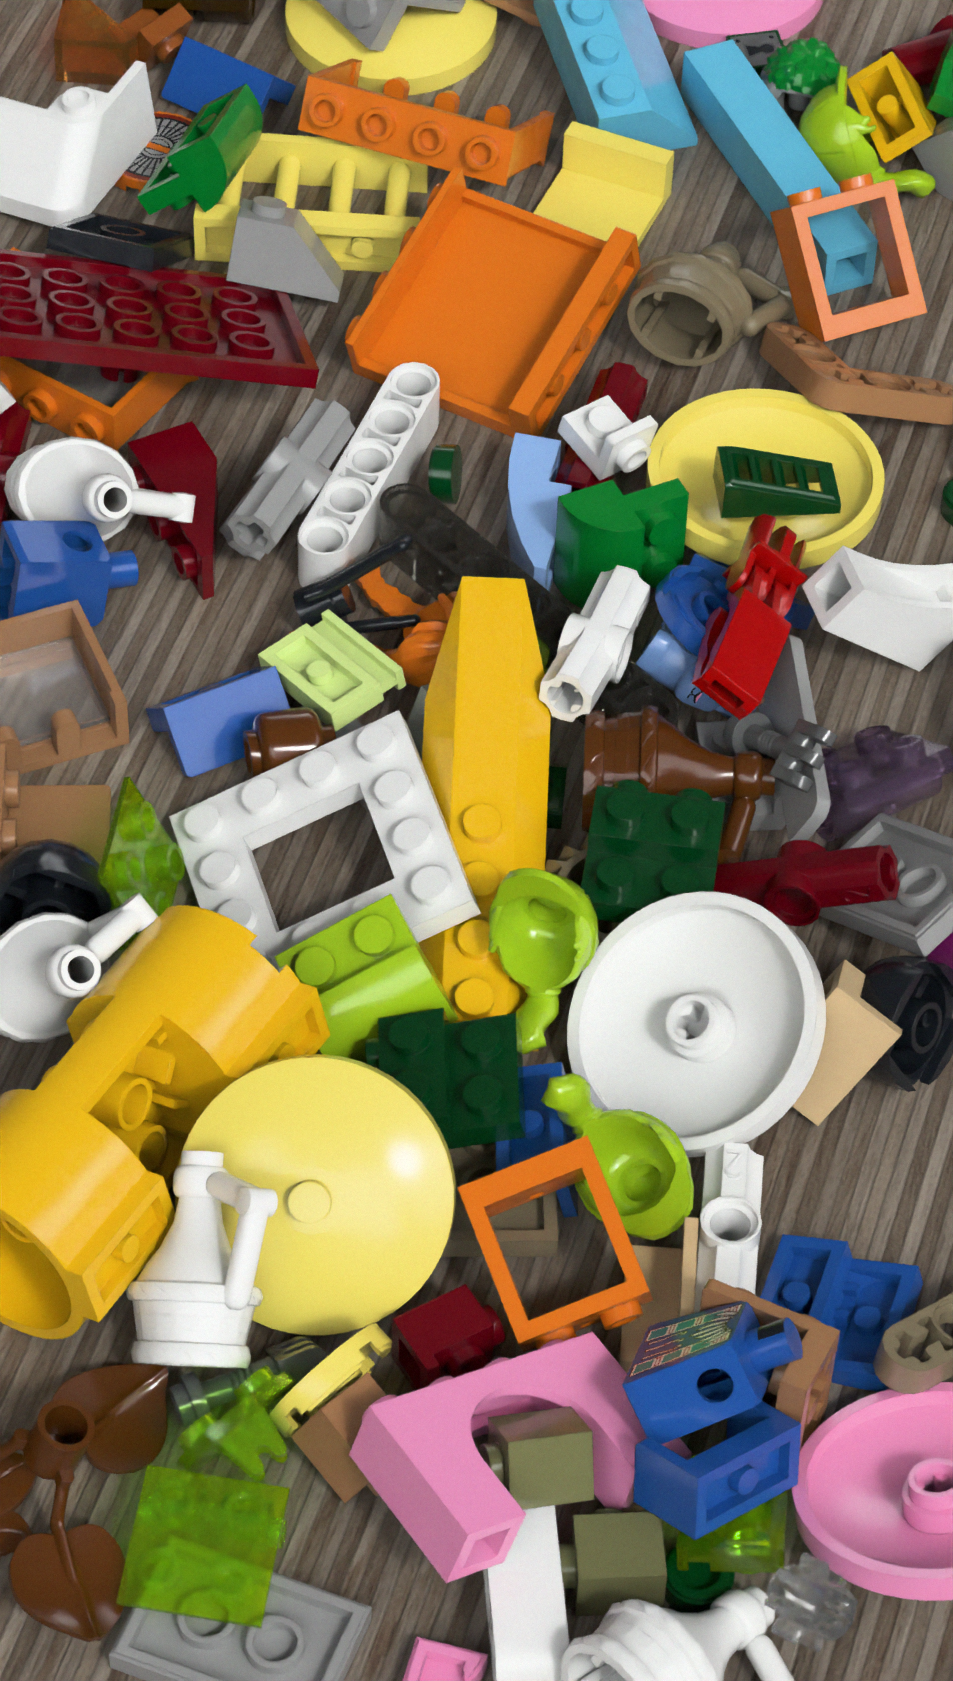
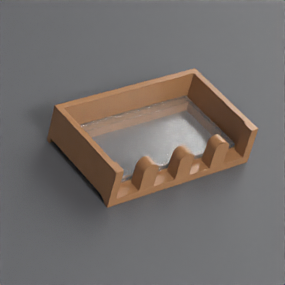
M78 599L0 621V744H6L8 770H19L20 774H24L130 743L127 700Z

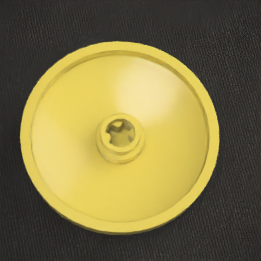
M286 0L285 33L291 51L297 60L311 73L354 58L362 61L357 87L383 94L384 85L388 80L395 77H403L409 83V95H417L450 86L464 79L482 65L495 43L497 6L482 0H465L466 3L461 12L407 6L385 50L376 51L369 50L317 0Z
M752 388L724 391L700 398L687 404L669 417L657 431L650 446L651 453L647 460L646 488L678 478L689 493L685 545L701 555L727 565H732L738 560L748 528L755 517L721 518L713 479L717 446L742 447L832 463L841 501L840 513L774 516L777 520L773 532L779 527L786 525L797 534L795 544L802 540L806 541V550L799 569L825 563L843 545L850 549L857 546L873 528L881 509L885 483L884 467L880 454L870 437L860 426L842 412L820 407L801 394L774 389ZM808 483L809 490L821 491L819 483ZM786 484V486L796 487V484Z
M305 1054L282 1058L259 1066L236 1079L212 1100L197 1119L182 1150L224 1153L223 1168H226L229 1174L259 1188L273 1189L276 1192L278 1205L274 1215L267 1218L254 1285L262 1291L263 1300L260 1306L255 1307L252 1319L275 1330L307 1336H326L354 1331L380 1321L408 1302L424 1285L440 1260L450 1237L456 1206V1181L450 1152L440 1128L422 1102L407 1087L378 1068L361 1061L342 1056ZM175 1195V1205L177 1209L179 1197ZM221 1202L223 1225L232 1249L239 1213H237L236 1208Z

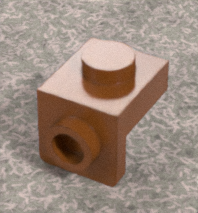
M180 3L160 16L153 8H141L112 28L109 39L132 65L136 60L145 62L148 72L159 63L167 64L177 57L193 18Z

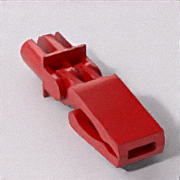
M767 514L754 518L748 528L738 560L722 574L727 579L725 589L729 591L727 600L729 601L728 606L730 610L728 612L724 608L718 607L707 619L705 625L706 634L701 641L692 679L693 685L739 720L749 715L762 701L792 626L784 617L790 610L797 587L808 577L799 570L806 550V541L802 540L795 544L797 534L786 525L779 527L773 532L777 518Z

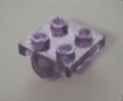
M878 725L857 732L853 736L854 742L838 749H822V754L825 758L824 766L831 804L825 821L816 830L817 834L824 840L832 842L864 828L879 813L893 815L938 795L942 789V776L953 772V757L950 747L925 740L921 735H907L890 730L889 726Z

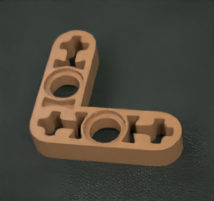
M770 322L766 325L759 349L760 355L812 403L829 410L941 425L953 424V385L924 377L850 368L809 331L782 322Z

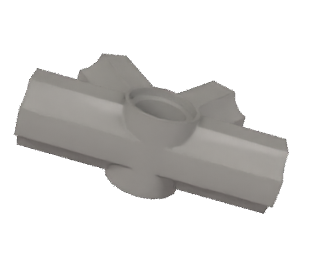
M315 398L287 438L283 436L254 474L252 480L255 482L219 529L229 546L244 557H253L259 561L265 553L269 554L296 515H301L322 489L332 474L329 467L356 428L350 420V412L335 400L321 401Z

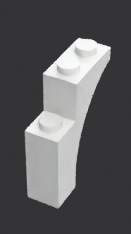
M843 545L802 585L823 630L919 672L953 641V563L939 565L892 563L872 558Z

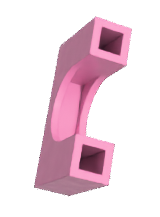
M594 1332L566 1341L555 1339L536 1351L512 1359L501 1357L490 1362L482 1369L455 1378L444 1376L425 1388L398 1397L396 1395L384 1396L376 1400L364 1412L361 1427L349 1453V1456L446 1583L503 1563L526 1515L484 1461L473 1441V1438L488 1434V1417L571 1406L593 1431L594 1495L605 1508L619 1509L625 1513L645 1510L633 1502L635 1445L646 1439L647 1436L622 1386L627 1373ZM680 1438L662 1444L686 1460H689L693 1454Z

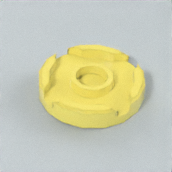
M377 1323L368 1325L340 1345L304 1376L271 1411L269 1420L284 1437H291L302 1426L296 1420L298 1417L306 1413L311 1418L322 1407L367 1372L370 1374V1369L375 1363L370 1359L369 1355L375 1351L378 1356L380 1355L381 1358H384L391 1351L392 1340Z

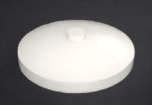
M691 892L667 897L644 907L619 924L598 946L591 963L581 973L572 997L567 1023V1046L572 1073L581 1075L589 1082L591 1100L596 1107H600L603 1111L613 1109L643 1111L665 1122L677 1134L687 1157L705 1156L707 1151L718 1149L725 1143L745 1144L761 1135L780 1120L794 1105L807 1086L820 1057L826 1027L824 988L815 961L805 944L783 921L761 905L736 895L720 892Z

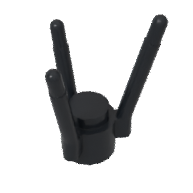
M405 533L334 575L295 590L293 592L294 604L302 624L307 623L313 627L322 621L321 613L329 609L359 634L415 627L421 622V618L415 614L349 622L347 620V615L356 611L355 601L348 584L405 552L408 549V545L413 541L412 535Z

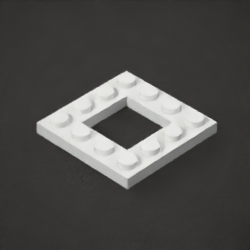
M399 710L169 816L199 907L228 917L257 935L250 946L264 956L277 971L280 970V967L274 956L389 894H392L396 899L417 942L481 914L408 725ZM365 798L394 879L280 931L252 850Z

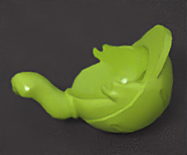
M840 65L836 82L821 89L811 99L801 115L798 131L836 183L871 173L874 184L894 179L897 193L909 192L921 199L929 195L935 188L936 182L934 177L925 171L907 169L897 172H886V168L880 166L875 150L868 143L873 141L871 135L868 134L874 132L877 126H867L871 118L858 114L853 108L846 105L848 66Z
M521 868L510 871L500 882L497 894L489 910L490 931L488 951L491 953L497 951L503 971L515 982L525 987L527 994L525 1002L514 1013H516L521 1027L522 1054H529L533 1050L547 1046L544 1032L559 1013L558 995L562 992L561 988L578 978L580 973L589 966L598 948L599 938L597 914L589 895L585 894L584 889L564 876L534 868Z
M572 1073L550 1078L541 1101L546 1106L555 1109L560 1120L572 1128V1133L576 1135L575 1140L588 1135L626 1232L633 1237L657 1240L678 1230L684 1223L685 1217H688L693 1209L694 1184L691 1177V1165L677 1134L665 1122L643 1111H633L631 1109L603 1111L600 1107H596L591 1100L590 1084L581 1075ZM587 1180L575 1183L576 1190L586 1208L603 1222Z

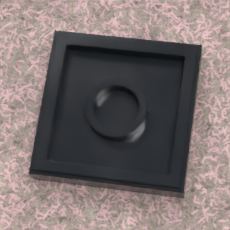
M91 213L50 228L46 249L153 272L192 257L194 237L192 234Z

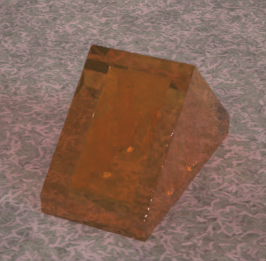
M91 0L62 1L53 38L56 81L115 86L136 60L139 61L138 40Z

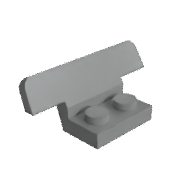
M790 634L787 637L764 693L765 702L759 707V713L765 714L770 719L773 731L788 737L799 718L817 724L803 642L799 637ZM727 721L696 722L694 736L696 743L712 752L734 757L728 751L723 738V730ZM816 743L812 751L823 756L821 745ZM768 755L762 756V758H773ZM824 763L820 770L804 765L801 772L814 781L808 793L787 786L775 778L774 796H761L759 800L755 801L756 811L750 831L782 830L786 825L789 841L809 840L825 821L830 810L831 800ZM733 795L712 798L713 801L726 802L723 829L734 799Z

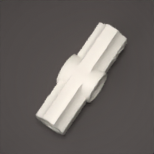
M725 1143L720 1148L705 1153L698 1229L694 1313L700 1311L702 1290L709 1279H715L733 1287L746 1289L755 1295L757 1260L762 1227L760 1213L764 1156L756 1154L750 1149L748 1144Z

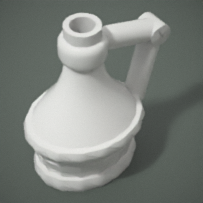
M74 436L35 445L17 456L6 473L4 489L10 508L21 520L88 521L96 525L103 542L124 530L134 514L169 518V520L181 523H192L196 495L184 492L167 493L139 488L133 468L117 450L95 439Z
M139 892L127 899L120 907L90 922L79 919L70 913L42 912L16 922L0 936V1035L10 1037L17 1042L45 1043L70 1033L66 1020L72 1015L79 1002L99 983V979L109 969L108 958L136 932L138 933L148 927L158 917Z
M181 1151V1165L176 1167L173 1175V1191L179 1197L174 1221L159 1249L144 1266L136 1281L131 1282L126 1289L128 1300L133 1301L138 1341H134L131 1350L133 1363L248 1369L251 1355L246 1342L255 1307L260 1306L263 1300L262 1291L254 1285L267 1218L273 1216L276 1212L278 1198L273 1189L259 1188L229 1174L226 1168H223L224 1153ZM221 1202L236 1208L237 1213H239L232 1249L223 1225Z
M748 1586L743 1590H729L713 1601L709 1610L699 1613H682L639 1599H629L621 1603H613L596 1631L592 1635L574 1638L561 1657L562 1681H724V1671L729 1658L736 1650H745L761 1681H795L774 1643L765 1635L767 1627L775 1619L774 1606L766 1593L754 1586Z

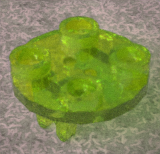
M268 1365L256 1371L234 1391L237 1397L235 1400L237 1402L236 1406L219 1420L211 1411L206 1413L177 1438L181 1444L180 1448L184 1452L179 1457L176 1463L185 1475H188L223 1453L257 1483L262 1482L266 1475L264 1464L259 1458L260 1455L269 1454L278 1464H283L288 1459L287 1447L268 1414L297 1384V1381L288 1371H284L276 1376Z

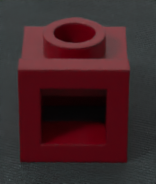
M466 1284L392 1319V1359L414 1391L425 1388L444 1376L455 1378L484 1368L492 1362L493 1347L505 1342L504 1328L494 1309L488 1304L481 1306Z

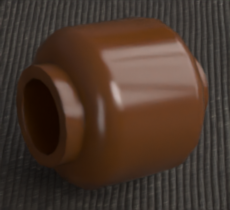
M304 706L258 714L254 719L252 730L243 732L244 756L250 779L335 740L336 734L333 725H321L320 718L315 710Z

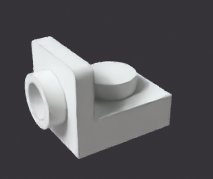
M606 395L562 416L557 431L599 481L621 470L624 473L631 472L647 460L651 453L650 445L658 428V423L650 415L632 423L609 395Z

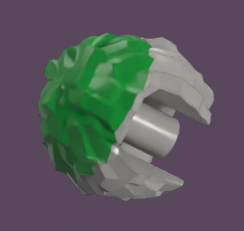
M814 37L808 39L799 38L790 41L785 46L777 47L775 52L767 57V63L760 77L782 108L784 107L785 93H788L789 107L796 111H804L810 103V98H813L824 87L836 82L840 63L827 43L818 41V38Z

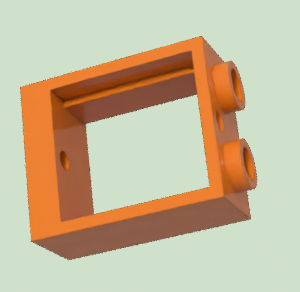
M868 173L839 181L841 193L822 197L820 187L788 195L789 207L770 212L799 327L815 335L821 342L927 313L894 179L874 184L872 174ZM868 201L892 297L832 313L808 217Z
M588 1135L457 1187L517 1342L524 1352L533 1348L538 1350L546 1343L555 1339L566 1341L577 1337L576 1331L601 1321L605 1330L626 1325L644 1315L641 1305L653 1301ZM586 1179L627 1281L529 1320L490 1217Z

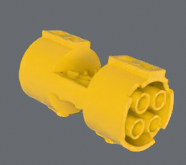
M177 905L167 907L159 917H156L154 922L135 937L99 979V983L94 989L85 995L75 1007L72 1015L66 1020L74 1045L57 1065L50 1067L45 1072L39 1086L35 1090L15 1089L0 1095L1 1323L22 1333L43 1339L68 1338L75 1334L87 1319L99 1323L159 1249L174 1221L175 1210L168 1191L173 1186L174 1171L179 1165L181 1151L184 1148L187 1137L205 1108L221 1091L249 1071L282 1058L316 1054L330 1037V1031L317 988L301 983L287 964L277 971L264 956L250 946L257 935L241 924L219 913L196 906Z

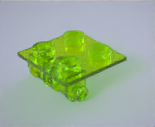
M124 777L97 877L112 897L114 909L120 907L127 899L139 892L159 917L167 907L173 906L178 882L183 878L185 872L184 856L179 845L172 842L157 819L152 804L149 801H145L130 777ZM136 932L118 950L126 949L140 932Z
M147 1465L116 1601L117 1605L262 1629L278 1549H283L286 1539L287 1520H284L290 1488Z

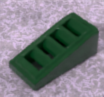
M716 447L713 479L721 518L757 517L762 514L788 516L840 513L841 501L832 463L742 447ZM808 483H819L821 491L809 490ZM786 484H796V487L786 486Z

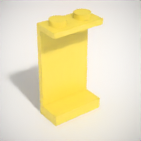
M572 121L564 133L562 169L533 213L606 242L615 227L636 234L639 247L671 195L674 151Z

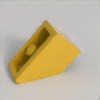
M893 51L847 79V85L861 115L871 118L867 126H877L870 135L885 164L933 135L936 120L931 110L927 109L928 103L917 81Z

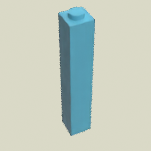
M733 39L684 52L681 96L772 226L773 222L770 212L789 207L788 195L820 187L822 197L841 193L837 183ZM851 205L808 217L827 296L873 283L878 240L855 208Z

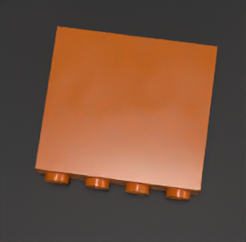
M454 165L444 183L436 184L431 191L427 202V211L417 227L412 226L405 233L400 246V254L390 271H384L378 277L373 289L372 300L363 315L354 317L347 329L345 346L347 347L353 372L383 385L387 376L395 367L410 362L424 363L432 367L439 375L441 409L513 438L515 432L541 437L641 267L637 236L634 233L615 227L606 242L466 187L462 167Z

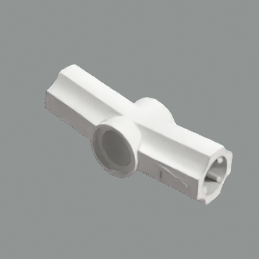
M616 565L613 570L601 572L581 613H572L568 617L559 640L557 656L540 685L539 700L547 705L552 717L573 722L576 717L582 714H589L608 681L617 684L623 677L632 650L634 631L638 627L650 599L651 586L639 577L637 570Z

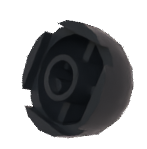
M54 839L30 841L11 850L0 861V936L16 922L42 912L70 913L79 919L90 922L114 910L107 873L89 852L73 843Z
M892 956L877 960L863 971L866 976L860 997L900 1027L902 1034L866 1074L886 1085L907 1092L916 1091L913 1085L919 1079L921 1083L927 1085L935 1081L953 1054V969L944 963L917 956Z

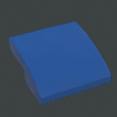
M782 1234L760 1298L796 1313L810 1315L821 1323L840 1330L831 1382L880 1392L889 1389V1387L883 1384L874 1372L873 1361L884 1332L893 1324L914 1313L923 1286V1280L919 1266L853 1259L848 1241Z

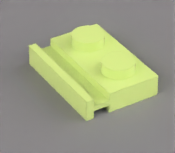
M327 609L321 613L322 621L313 627L305 623L260 652L258 658L260 666H276L283 689L304 707H310L315 710L320 720L326 725L332 724L335 732H337L384 701V692L392 687L401 690L406 686L401 666Z

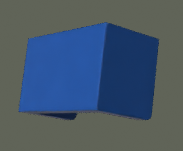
M762 1401L752 1409L727 1418L726 1440L689 1460L648 1437L635 1445L633 1502L692 1539L697 1540L798 1485L801 1423Z

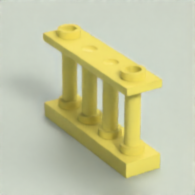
M261 133L258 144L218 203L207 212H204L201 206L196 203L193 217L195 260L229 262L237 215L240 209L239 204L243 182L276 184L274 197L283 200L288 208L295 209L298 185L331 187L328 211L299 210L341 270L390 271L400 254V246L405 233L410 227H417L420 222V217L406 216L408 193H427L428 165L326 137ZM353 189L386 191L384 214L350 213Z

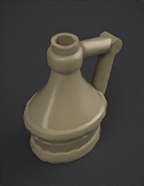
M721 241L708 245L702 249L700 254L673 252L653 258L639 272L634 287L635 291L631 294L627 306V316L630 330L639 343L653 355L675 365L698 367L718 361L745 336H755L765 330L768 323L778 322L781 319H792L795 314V308L789 286L780 287L749 268L740 267V255L736 247L728 242ZM750 296L764 304L753 310Z

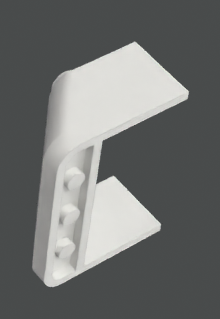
M136 60L109 93L84 86L73 87L61 94L48 109L0 96V212L52 227L91 214L157 133L145 62Z

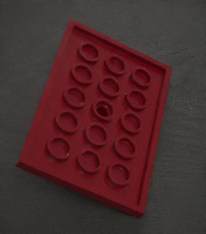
M0 249V356L100 366V375L113 382H118L119 371L124 372L123 383L136 381L137 370L316 389L319 374L315 358L289 295L286 292L227 281V274L168 267L150 272L96 259Z

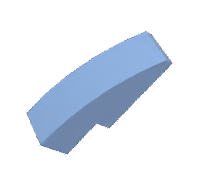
M515 432L509 457L506 530L509 551L517 578L525 579L532 609L544 611L554 577L558 496L571 493L572 485L554 482L560 467L561 440Z

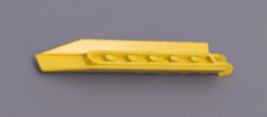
M462 576L425 697L422 763L481 914L418 942L459 1018L453 1023L512 1014L525 1002L527 997L525 987L515 982L503 971L497 951L494 953L488 951L490 931L489 910L497 894L500 882L510 871L521 868H534L545 871L551 712L547 705L539 700L540 685L545 673L525 579Z

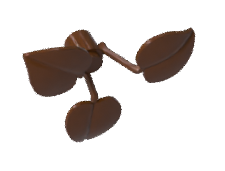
M121 1364L97 1368L75 1375L65 1381L57 1389L52 1400L42 1407L31 1430L18 1428L14 1431L11 1439L0 1445V1461L21 1450L27 1465L35 1475L43 1479L54 1480L56 1483L50 1518L52 1534H32L18 1544L8 1566V1580L11 1592L23 1611L34 1620L56 1631L86 1642L102 1640L119 1620L126 1600L128 1573L122 1550L116 1540L104 1528L95 1524H83L66 1532L64 1518L69 1489L74 1481L73 1472L78 1467L84 1454L94 1467L112 1474L135 1473L153 1463L165 1443L168 1428L166 1406L168 1369L166 1366Z

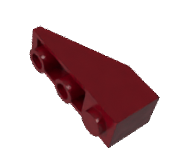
M193 421L127 442L128 463L133 468L139 488L167 493L184 492L196 495L192 523H181L169 520V518L147 516L156 540L159 542L165 540L170 547L173 563L180 578L184 581L190 579L203 600L214 597L218 522V472L216 456Z

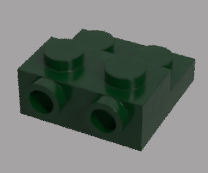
M620 780L614 783L612 787L597 785L581 888L584 889L585 894L589 895L596 911L597 920L622 923L637 911L667 897L691 892H714L726 802L713 801L707 792L696 788H686L680 790L676 795L649 792L642 783L634 780Z
M444 1008L378 1018V1037L367 1039L365 1043L367 1064L395 1078L422 1102L440 1128L448 1149L526 1137L522 1033L516 1013L457 1023H449Z

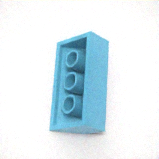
M643 0L533 1V7L578 123L668 150L697 145L698 136Z

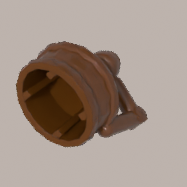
M651 704L643 706L641 710L605 716V712L597 709L591 710L589 714H586L582 831L589 833L597 785L612 787L614 783L620 780H634L642 783L652 793L676 795L680 790L696 788L707 792L711 798L733 795L734 799L722 832L718 865L740 862L756 811L755 801L759 800L761 796H774L775 778L769 774L775 764V758H762L760 753L751 751L738 752L734 757L712 752L689 739L672 723L660 716L658 708Z

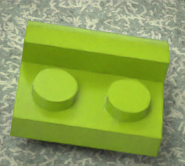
M392 894L274 956L280 969L287 964L301 983L316 987L330 1031V1037L319 1049L322 1054L342 1056L367 1064L365 1043L367 1039L378 1037V1018L444 1008L449 1023L459 1019L431 963L425 957Z

